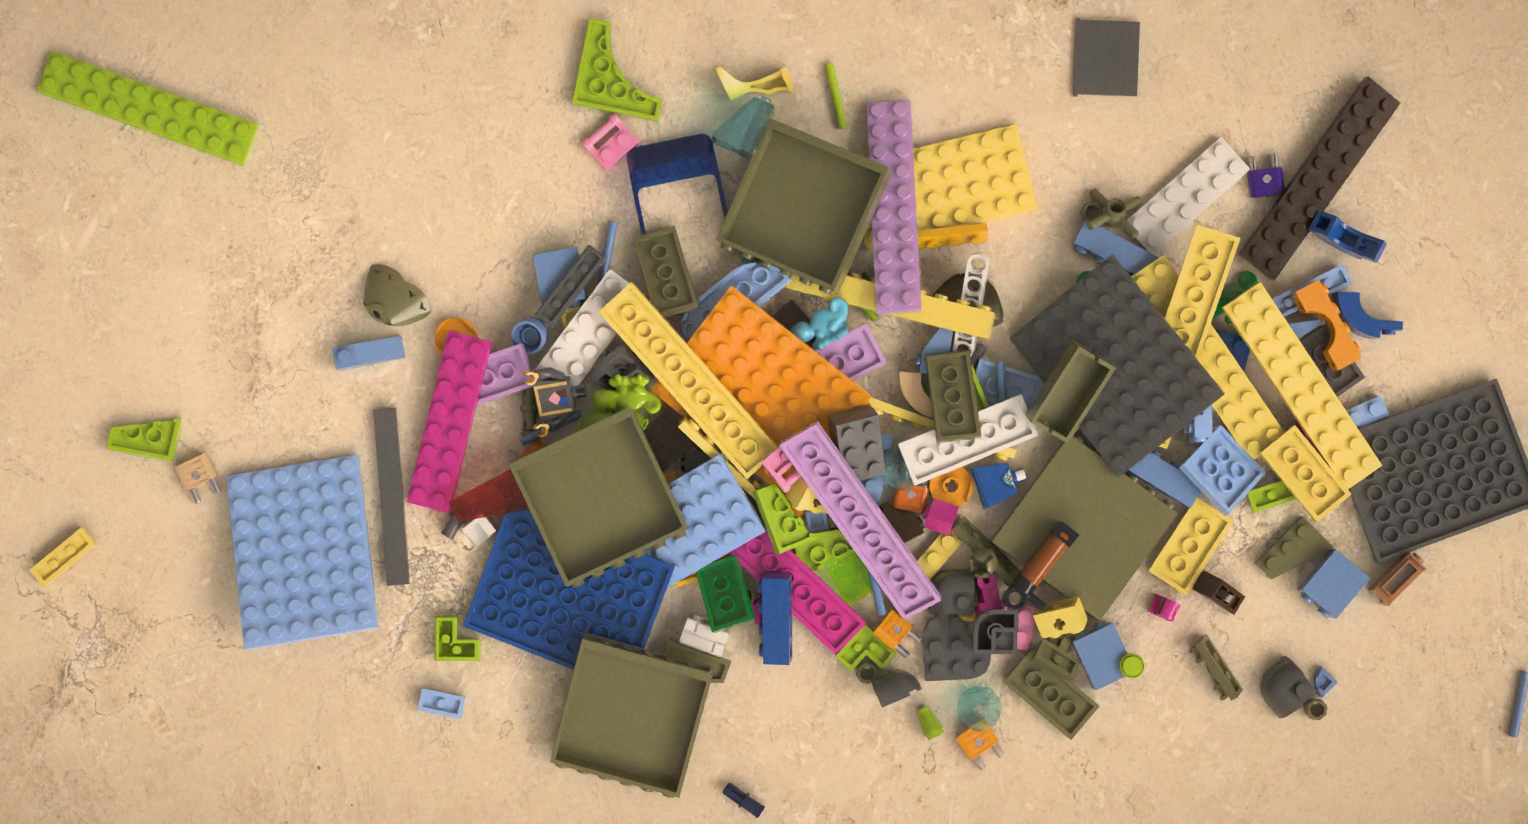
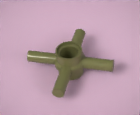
M1096 188L1090 191L1089 194L1103 210L1102 215L1086 223L1089 230L1105 224L1110 228L1121 226L1132 238L1138 236L1139 232L1125 217L1128 210L1142 203L1139 196L1124 203L1117 198L1108 201Z

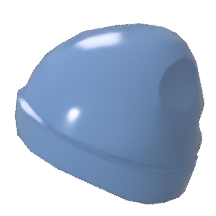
M534 316L523 318L512 329V341L514 345L522 343L526 354L539 352L544 347L547 339L545 323Z

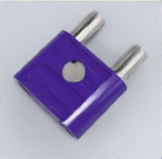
M1277 153L1270 154L1271 168L1257 170L1256 157H1248L1250 171L1247 172L1250 198L1281 195L1285 187L1282 167H1279Z

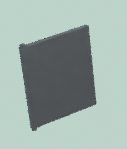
M1076 18L1074 97L1078 95L1137 97L1140 22L1095 21Z

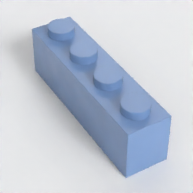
M1087 219L1082 223L1071 244L1076 247L1075 251L1084 256L1089 254L1095 257L1094 261L1098 264L1111 254H1114L1130 276L1159 258L1100 226L1089 230L1086 225L1089 222Z
M1155 450L1127 471L1185 508H1191L1201 492L1180 471L1181 469L1178 464L1172 461L1167 463L1162 460L1163 455Z

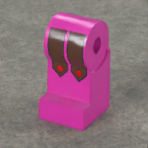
M990 574L987 578L975 577V591L979 600V604L974 607L975 616H980L989 610L1002 609L995 576Z
M1155 594L1147 612L1172 622L1181 605Z

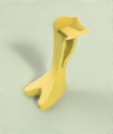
M721 66L715 68L730 101L748 92H760L769 95L777 91L794 93L792 78L787 68L780 69L763 79L744 83L735 79Z

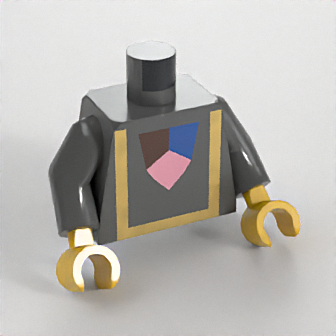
M551 367L535 370L534 373L529 370L523 371L524 375H530L529 380H524L523 382L533 385L540 421L544 422V424H535L533 429L541 427L542 432L536 435V437H545L548 431L562 425L573 415V411L577 406L576 399L587 397L585 384L573 386L571 376H566L564 372Z

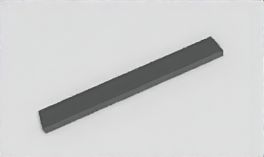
M397 408L375 409L373 411L387 586L410 584Z

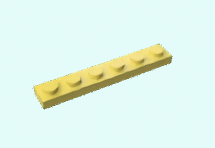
M685 415L680 420L678 428L711 459L722 454L740 486L755 499L753 491L763 488L764 485L756 478L752 479L749 477L746 479L711 438L700 429L701 427L693 418L689 419Z

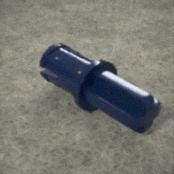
M728 783L723 789L724 795L736 802L739 808L742 807L754 815L755 818H758L763 812L765 806L749 796L750 793H744L732 783Z

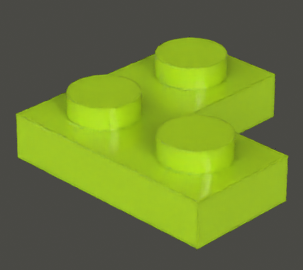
M865 625L835 657L851 672L866 655L883 670L896 656L897 652L888 648Z

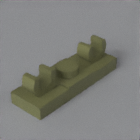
M1208 635L1200 637L1195 645L1190 648L1189 653L1194 651L1200 653V656L1195 660L1196 663L1205 660L1209 674L1215 677L1218 682L1213 688L1214 691L1221 688L1225 692L1219 698L1220 700H1225L1229 697L1232 701L1238 698L1243 691L1242 687Z

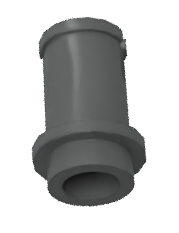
M457 510L449 514L451 517L441 532L450 539H454L462 523L466 522V515Z

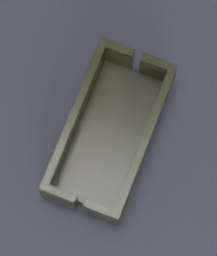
M1072 340L1025 416L1032 424L1047 432L1049 431L1055 437L1068 443L1116 367L1106 358Z

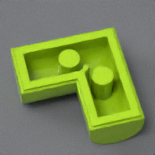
M435 616L434 661H480L481 640L458 638V616Z

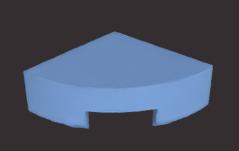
M1320 666L1314 677V686L1318 695L1323 698L1338 682Z

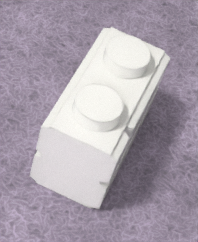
M695 614L693 618L688 617L679 643L721 657L730 631L723 630L712 633L710 624L705 623L706 618Z

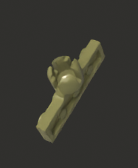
M965 516L952 529L956 537L963 541L973 552L968 560V567L970 572L974 569L977 571L974 575L975 577L987 578L995 572L1006 586L1009 587L1021 571Z

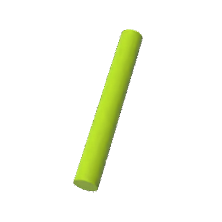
M829 63L825 65L838 129L847 128L834 65Z

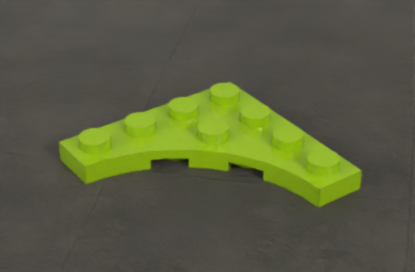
M589 18L572 105L658 122L663 100L635 88L621 73L611 50V22Z

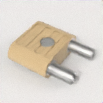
M206 453L174 468L185 492H189L194 504L201 502L196 488L209 482L214 494L221 492L215 479L218 476Z

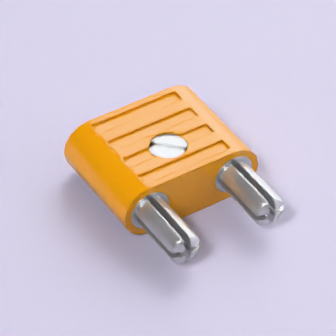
M893 608L872 632L892 651L895 649L904 658L910 655V652L900 644L906 634L916 643H919L922 639L912 629L913 626L906 619L904 620Z
M984 718L955 737L968 759H973L980 771L983 769L975 757H977L985 769L986 765L979 755L991 747L997 757L1002 758L994 744L1001 755H1005L997 743L999 741Z

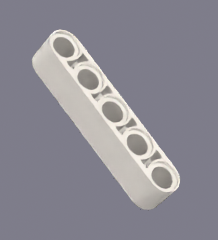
M982 251L973 253L967 261L961 300L972 301L976 304L977 308L978 305H983L989 269V257ZM975 257L983 260L984 266L982 268L974 266L973 259ZM970 280H977L980 283V289H972L969 285ZM956 332L953 352H959V345L965 344L969 347L971 357L976 348L977 337Z

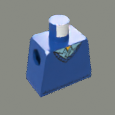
M1008 463L971 469L983 509H987L1016 494L1015 484L1026 481L1023 468L1010 471Z

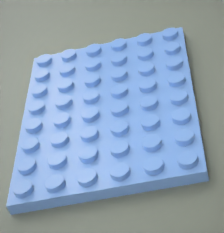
M351 455L226 476L244 649L251 650L379 629L359 456Z

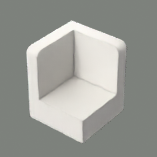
M482 513L464 527L462 531L470 537L476 546H480L495 534L498 529L487 515Z

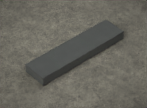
M588 245L535 315L551 328H554L607 258L591 245Z

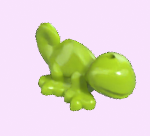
M616 374L613 378L609 379V384L615 387L617 391L597 390L592 396L595 408L603 413H612L617 406H620L623 409L633 407L634 410L643 407L648 413L654 414L660 410L662 405L655 393L645 389V385L649 383V377L642 374H637L630 378Z

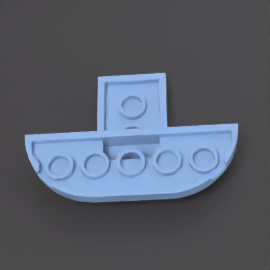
M749 263L734 269L697 298L698 309L684 313L681 320L680 336L687 343L731 285L760 307L789 284L792 279L779 273L780 269L773 265H770L769 269L759 263Z

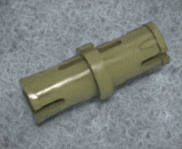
M533 387L522 390V406H520L523 416L522 431L537 430L533 429V426L536 424V411H538Z

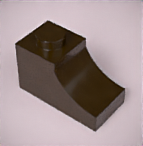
M889 501L879 506L904 543L924 533V523L919 516L916 517L915 513L911 515L900 513L891 506Z
M1204 570L1192 588L1198 594L1232 615H1235L1246 597L1222 579Z

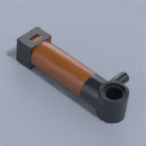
M1059 521L1016 579L1003 592V604L1009 609L1018 610L1028 600L1040 611L1043 610L1046 603L1033 594V592L1068 547H1071L1079 537L1078 533L1064 522ZM1013 592H1017L1020 596L1019 602L1015 605L1009 602V595Z

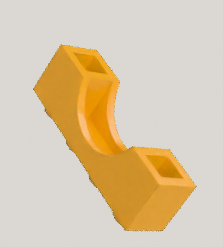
M1317 280L1292 293L1291 296L1301 314H1315L1326 322L1330 332V339L1322 353L1334 372L1361 359V349L1356 341H1352L1349 335L1350 329L1346 322L1341 321L1337 305L1330 301L1328 288L1323 282L1321 283Z

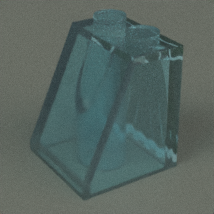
M763 96L759 98L753 97L714 131L712 135L713 143L751 160L769 118L772 119L774 115L772 101Z

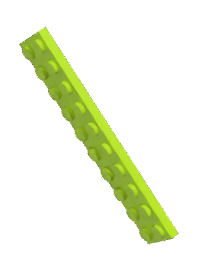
M54 51L50 53L36 91L245 166L259 128L257 123Z

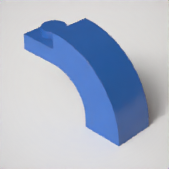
M1320 210L1309 227V230L1322 241L1360 260L1363 258L1377 263L1387 246L1384 240L1357 231L1342 222L1337 216Z
M1337 291L1332 294L1333 302L1340 311L1338 315L1341 321L1346 322L1353 333L1364 338L1377 339L1380 338L1381 331L1382 335H1395V332L1403 330V321L1377 320L1367 315L1360 303V292Z

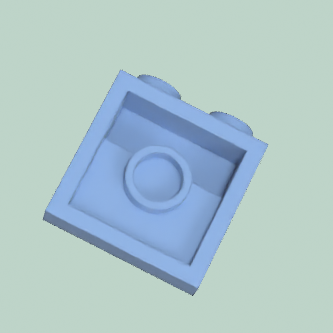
M1212 405L1183 427V434H1186L1188 443L1206 442V438L1213 437Z

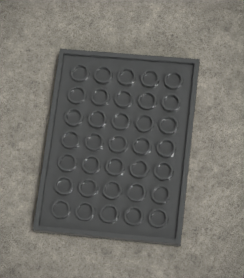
M1111 254L1009 338L1044 383H1046L1072 340L1106 358L1116 367L1079 425V428L1118 477H1121L1225 395V392L1114 254Z
M1497 378L1358 429L1382 464L1377 470L1348 489L1377 564L1528 509V459Z

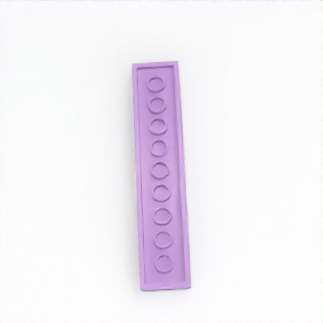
M908 99L866 103L869 159L888 166L893 171L872 218L876 313L922 312L911 101Z
M818 421L780 442L779 446L904 620L941 601V595Z

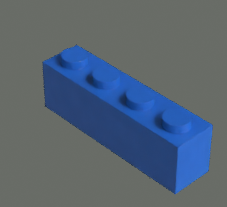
M765 572L762 579H759L758 591L762 593V601H759V614H762V622L759 623V635L763 636V643H760L759 656L763 657V664L790 665L793 658L792 573Z

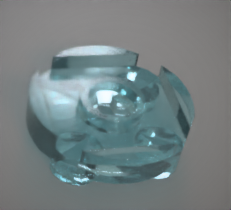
M898 446L891 448L883 455L885 474L880 477L892 489L909 490L914 485L907 468L905 474L904 472L899 473L896 470L898 469L897 463L905 464Z
M976 686L967 689L960 695L957 704V716L960 722L977 732L993 728L999 720L1002 711L999 697L989 687ZM976 704L985 707L982 714L973 710Z

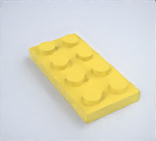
M1295 425L1259 453L1315 522L1321 520L1351 495L1349 490Z
M1197 497L1192 507L1186 510L1147 571L1183 595H1186L1234 521Z

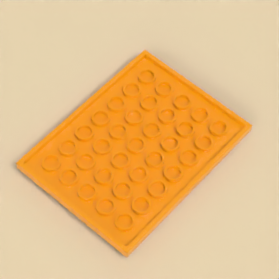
M732 285L687 342L778 446L781 441L790 437L793 433H797L816 421L820 423L830 438L827 415L864 406L872 397L870 393ZM658 380L650 391L655 393L683 417L686 415L691 419L692 417ZM794 465L781 475L784 480L796 470ZM763 466L754 472L769 485L775 483L783 495H786Z

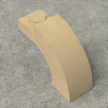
M899 371L898 384L906 403L919 415L933 420L931 398L927 396L922 388L921 373Z

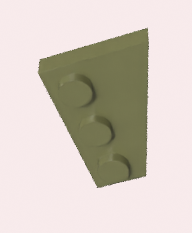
M1300 517L1255 564L1270 579H1274L1334 547L1304 517Z
M668 639L664 654L715 667L711 683H724L731 660L695 649L672 639Z

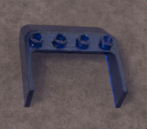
M697 134L634 147L629 150L626 159L642 235L646 234L638 195L642 188L705 175H713L716 178L725 219L728 212L713 141L708 135Z

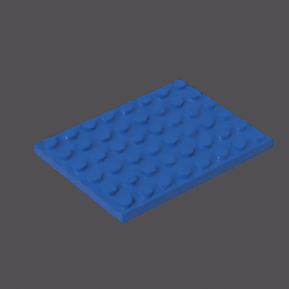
M509 502L463 626L574 670L585 632L645 648L675 565L647 554L635 560L631 556L624 559L626 564L616 569L609 566L604 569L605 574L595 579L590 575L584 578V584L573 588L572 585L566 587L530 509Z

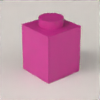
M933 499L931 506L927 505L923 514V518L926 519L925 528L950 536L959 507Z

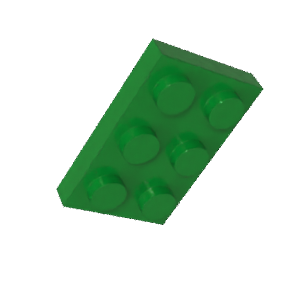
M737 555L710 563L696 571L712 633L755 620Z

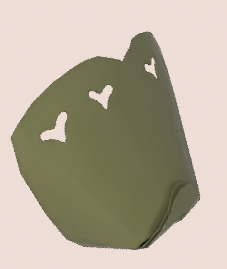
M381 264L371 265L367 274L363 304L376 321L389 326H405L420 321L431 313V306L427 297L417 286L404 282L400 273L389 266ZM374 269L377 271L381 270V272L375 274ZM388 274L395 278V280H388ZM409 290L412 292V294H416V296L410 297ZM421 302L426 310L420 309ZM373 311L379 312L380 318H377Z
M965 273L950 277L933 293L932 297H935V294L947 296V301L956 303L957 299L961 300ZM987 279L983 305L991 307V312L996 314L995 316L998 320L994 319V327L1003 323V309L994 283ZM970 280L969 285L972 289H980V283L977 280ZM967 301L970 302L969 306L977 308L974 302Z

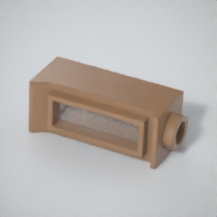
M1416 553L1403 554L1368 591L1375 593L1382 600L1380 602L1382 605L1390 606L1426 570L1422 565L1424 561Z

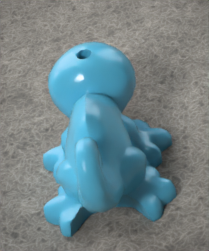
M833 297L829 304L830 310L817 311L812 316L810 324L800 321L790 331L805 343L812 340V348L815 351L821 350L830 342L841 339L849 332L846 328L849 324L845 321L848 315V304L841 297Z

